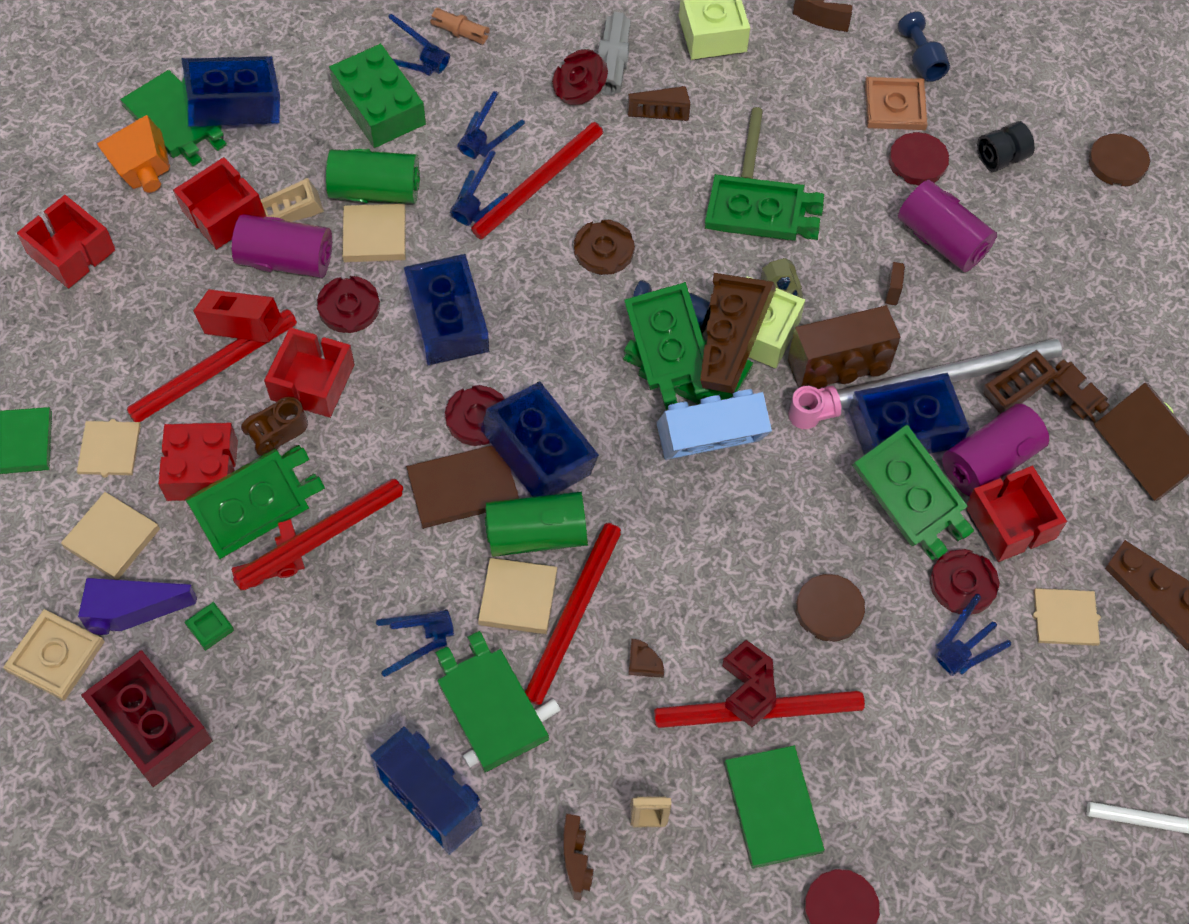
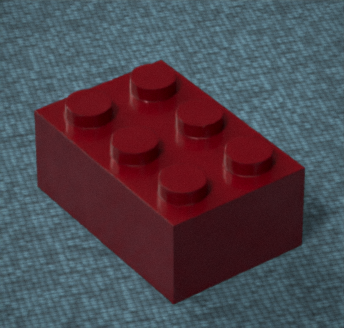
M142 650L81 694L89 707L153 788L213 742L205 727Z

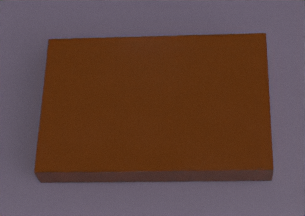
M1149 383L1142 384L1094 424L1154 501L1160 500L1189 477V432Z
M503 443L406 466L422 529L486 513V502L519 499Z

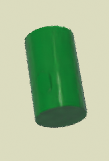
M331 149L329 151L326 166V190L329 199L348 200L368 204V201L415 204L417 202L420 185L418 154L373 152L370 149Z
M582 491L486 502L485 526L492 557L588 546Z

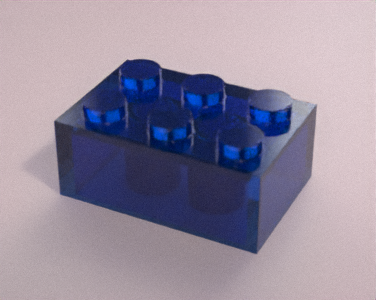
M272 56L181 58L182 88L188 127L279 123L280 92Z
M466 254L404 267L406 287L427 366L490 352L488 330Z
M948 372L855 391L848 410L864 455L907 424L929 454L951 449L966 438L970 429Z
M540 381L487 408L480 429L532 497L558 494L590 476L599 456Z
M403 726L370 755L376 775L450 855L482 826L480 814L482 809L478 805L480 798L468 784H464L462 787L453 778L455 775L454 770L442 757L436 760L429 753L428 750L431 747L419 732L416 731L412 735Z

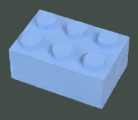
M752 389L735 392L732 398L721 400L719 395L703 398L700 400L701 404L688 406V402L669 405V410L664 411L663 415L656 422L665 460L758 442L772 432L763 392L753 394Z

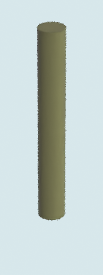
M759 107L751 109L741 174L743 178L753 179L763 114V110Z

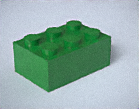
M381 43L329 66L333 90L373 148L426 125L424 102Z

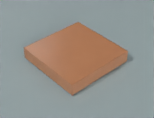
M866 77L867 128L926 130L928 123L924 79Z

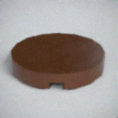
M1108 134L1100 137L1093 144L1089 154V167L1094 175L1110 185L1114 183L1122 184L1121 187L1138 183L1146 175L1150 165L1149 152L1145 146L1134 137L1125 134Z
M609 219L601 220V222L594 224L593 221L585 224L577 232L574 239V256L578 263L587 271L599 275H609L622 271L631 263L635 253V244L629 229L621 223Z
M822 574L811 578L802 586L796 600V616L801 627L807 632L809 631L811 634L816 635L815 638L822 641L837 642L849 638L859 628L865 615V600L860 590L850 580L839 575Z

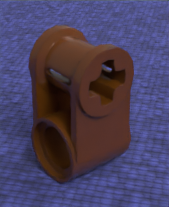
M284 397L266 409L246 418L241 425V430L245 435H249L254 442L256 453L259 456H263L273 449H279L281 445L304 433L308 427V420L298 399ZM296 415L293 419L285 420L288 416Z

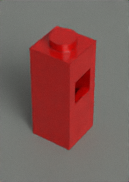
M208 289L193 310L204 334L268 343L284 321L273 297Z

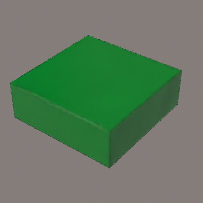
M214 602L184 622L205 651L234 631L233 626Z

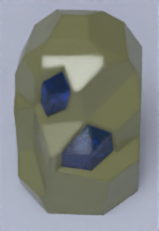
M787 258L775 260L762 268L761 280L772 281L775 284V288L803 299L802 286L791 260Z

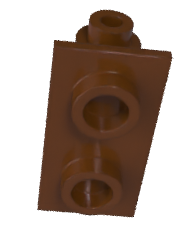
M1065 359L1060 361L1055 367L1058 371L1057 376L1047 384L1060 398L1066 394L1074 402L1069 407L1082 420L1088 416L1093 422H1096L1092 414L1096 411L1100 414L1106 411L1110 406L1107 402L1108 398L1091 382L1081 390L1078 386L1087 379L1085 375L1072 362H1067Z

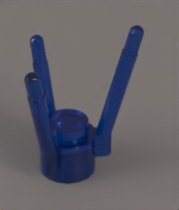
M389 14L390 20L424 46L420 54V60L423 62V65L393 59L396 65L421 71L428 76L433 71L438 74L442 73L449 63L450 53L429 42L395 15Z
M497 91L492 92L481 112L476 111L463 137L457 144L460 152L472 159H476L479 154L482 157H486L494 147L525 124V120L521 119L487 144V135L480 129V126L498 95Z
M494 150L489 152L473 182L472 179L475 171H469L458 198L450 210L451 216L461 224L469 226L473 221L476 223L508 195V193H503L481 211L479 207L481 202L473 195L496 154Z
M980 594L974 595L945 638L936 645L939 650L934 655L936 660L952 676L958 672L963 675L971 667L998 654L1012 644L1010 640H1006L968 659L972 656L970 650L997 627L996 622H991L965 644L959 639L952 642L980 601Z
M448 609L427 614L390 617L376 621V625H390L391 629L422 626L425 639L432 638L433 640L431 643L384 669L381 672L382 676L386 677L436 648L447 646L446 638L454 636L453 624Z

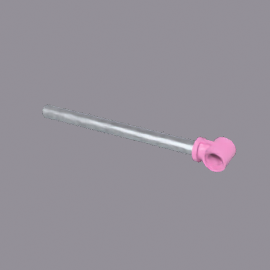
M1055 338L838 391L833 385L821 389L812 386H802L793 394L788 413L789 420L797 428L811 429L821 420L839 417L841 409L1007 370L1035 350H1038L1046 360L1057 358L1062 355V347L1059 340ZM801 406L809 407L811 410L804 409Z

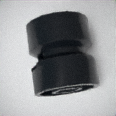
M1021 121L1003 126L1000 130L986 133L980 136L977 141L979 158L991 172L1008 167L1010 162L1018 163L1028 159L1034 154L1035 150L1033 135L1026 124Z

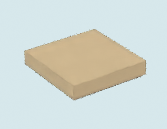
M405 204L344 206L343 261L406 260Z
M104 492L61 544L69 552L112 579L118 580L160 528L157 523Z
M490 558L478 619L479 625L547 634L557 567Z
M44 609L3 668L6 672L65 701L105 641L103 638Z

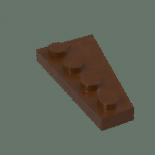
M714 273V288L710 299L711 313L710 320L707 323V345L704 347L700 381L705 389L734 393L776 288L772 281Z
M1124 540L1105 569L1136 600H1140L1152 612L1151 615L1160 624L1163 623L1177 637L1176 640L1188 650L1189 581Z

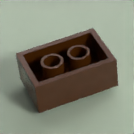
M885 305L795 327L787 360L798 388L812 386L821 389L838 382L849 384L858 377L867 375L877 377L890 370L901 336L888 306Z

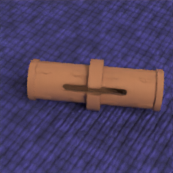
M438 7L432 13L431 17L436 18V20L431 19V25L450 31L457 38L463 36L483 45L489 37L484 34L490 32L489 27L472 22L465 15L457 16Z

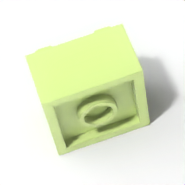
M680 0L679 19L691 60L747 52L750 25L742 0Z
M776 288L749 358L777 368L793 337L795 327L801 321L805 299Z

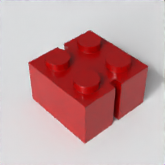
M225 157L173 189L182 212L197 229L199 228L202 235L216 250L232 240L234 228L240 215L267 217L259 194L244 178H241L240 173Z
M63 195L43 211L54 233L52 237L39 215L17 232L27 255L68 289L90 272L88 268L90 264L96 267L116 250L107 228L67 195Z
M290 327L264 379L270 400L277 402L284 397H294L302 403L303 410L331 418L355 366L351 345L323 337L321 340L325 358L323 359L321 358L322 353L317 335Z
M232 423L164 424L161 450L164 457H161L158 484L166 501H185V498L235 471L238 440Z
M1033 465L1007 475L1004 481L999 478L974 488L967 502L968 507H966L997 562L1025 552L1028 546L1030 549L1057 539L1067 523L1066 518Z

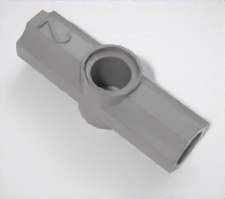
M614 12L611 16H607L604 37L600 39L598 54L606 62L608 69L606 83L600 91L603 95L614 96V94L621 92L624 69H627L631 19L627 18L624 13Z

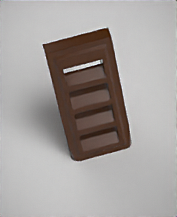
M686 86L628 94V117L689 121L690 99Z
M1035 350L985 384L984 395L1001 414L1014 404L1025 402L1055 378L1057 371L1038 350ZM1033 364L1042 376L1038 378L1029 366ZM1021 372L1031 382L1029 385H1027L1019 376ZM1012 381L1020 391L1016 393L1008 383ZM1000 389L1008 397L1007 400L999 392Z

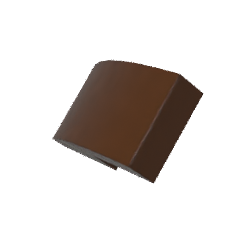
M794 0L793 14L820 27L848 32L852 16V5L824 2V0Z
M566 814L564 826L565 872L573 899L581 901L583 890H591L594 869L588 868V855L575 853L576 851L583 852L587 830L580 828L581 816Z

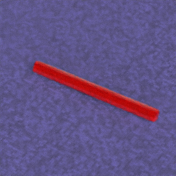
M592 122L477 221L471 228L473 234L480 240L485 238L603 135V129L598 123Z
M289 309L280 312L284 321L271 340L297 324L294 314ZM236 339L128 406L127 412L134 422L143 421L268 342Z
M397 479L387 481L237 570L233 574L235 585L241 591L247 590L398 499L403 494L402 484Z
M611 523L604 524L525 693L534 705L539 706L542 704L621 535V529Z
M860 691L776 698V707L762 719L862 711L865 707V699ZM725 702L654 709V722L658 728L742 721L725 707Z

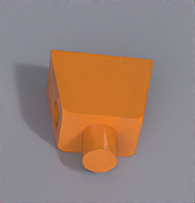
M147 115L97 143L118 174L133 189L142 186L145 192L151 193L160 188L161 183L158 176L167 172L170 164L162 132Z

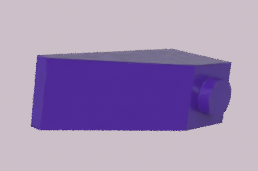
M86 578L78 618L89 632L97 635H107L109 631H124L196 604L197 596L190 584Z

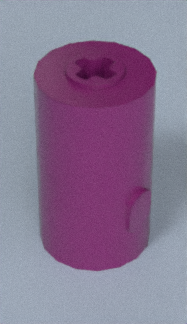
M931 180L924 181L905 200L898 213V219L910 228L922 242L928 246L931 245L963 272H968L989 252L996 241L997 232L960 204V200L957 197L944 191Z
M245 214L240 215L236 222L232 237V258L236 265L254 267L266 272L279 271L323 278L327 273L331 260L332 232L328 227L290 222L276 217H258Z
M1016 403L946 451L942 457L943 467L947 476L962 493L971 496L974 488L999 478L1002 479L1046 448L1050 440L1048 430L1043 420L1033 409L1024 404Z

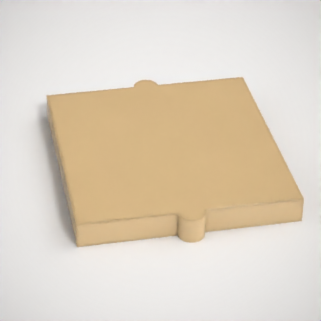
M111 419L109 422L86 421L77 474L102 475L104 478L108 477V475H133L141 426L140 422H116L115 419Z
M1034 589L1035 612L1032 617L1036 620L1038 643L1100 645L1098 622L1101 617L1097 614L1095 591Z

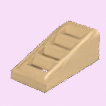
M308 178L261 199L267 217L281 218L285 221L292 222L324 212L318 191ZM296 200V204L292 205L291 201ZM279 204H284L285 209L280 210ZM272 206L274 214L268 216L266 208Z
M632 798L630 801L631 825L633 827H666L671 810V798Z

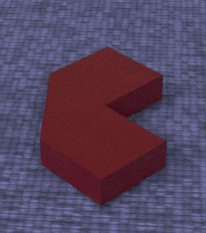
M745 640L723 659L722 667L744 683L726 699L725 707L750 727H753L776 707V689L774 686L773 659L748 640Z

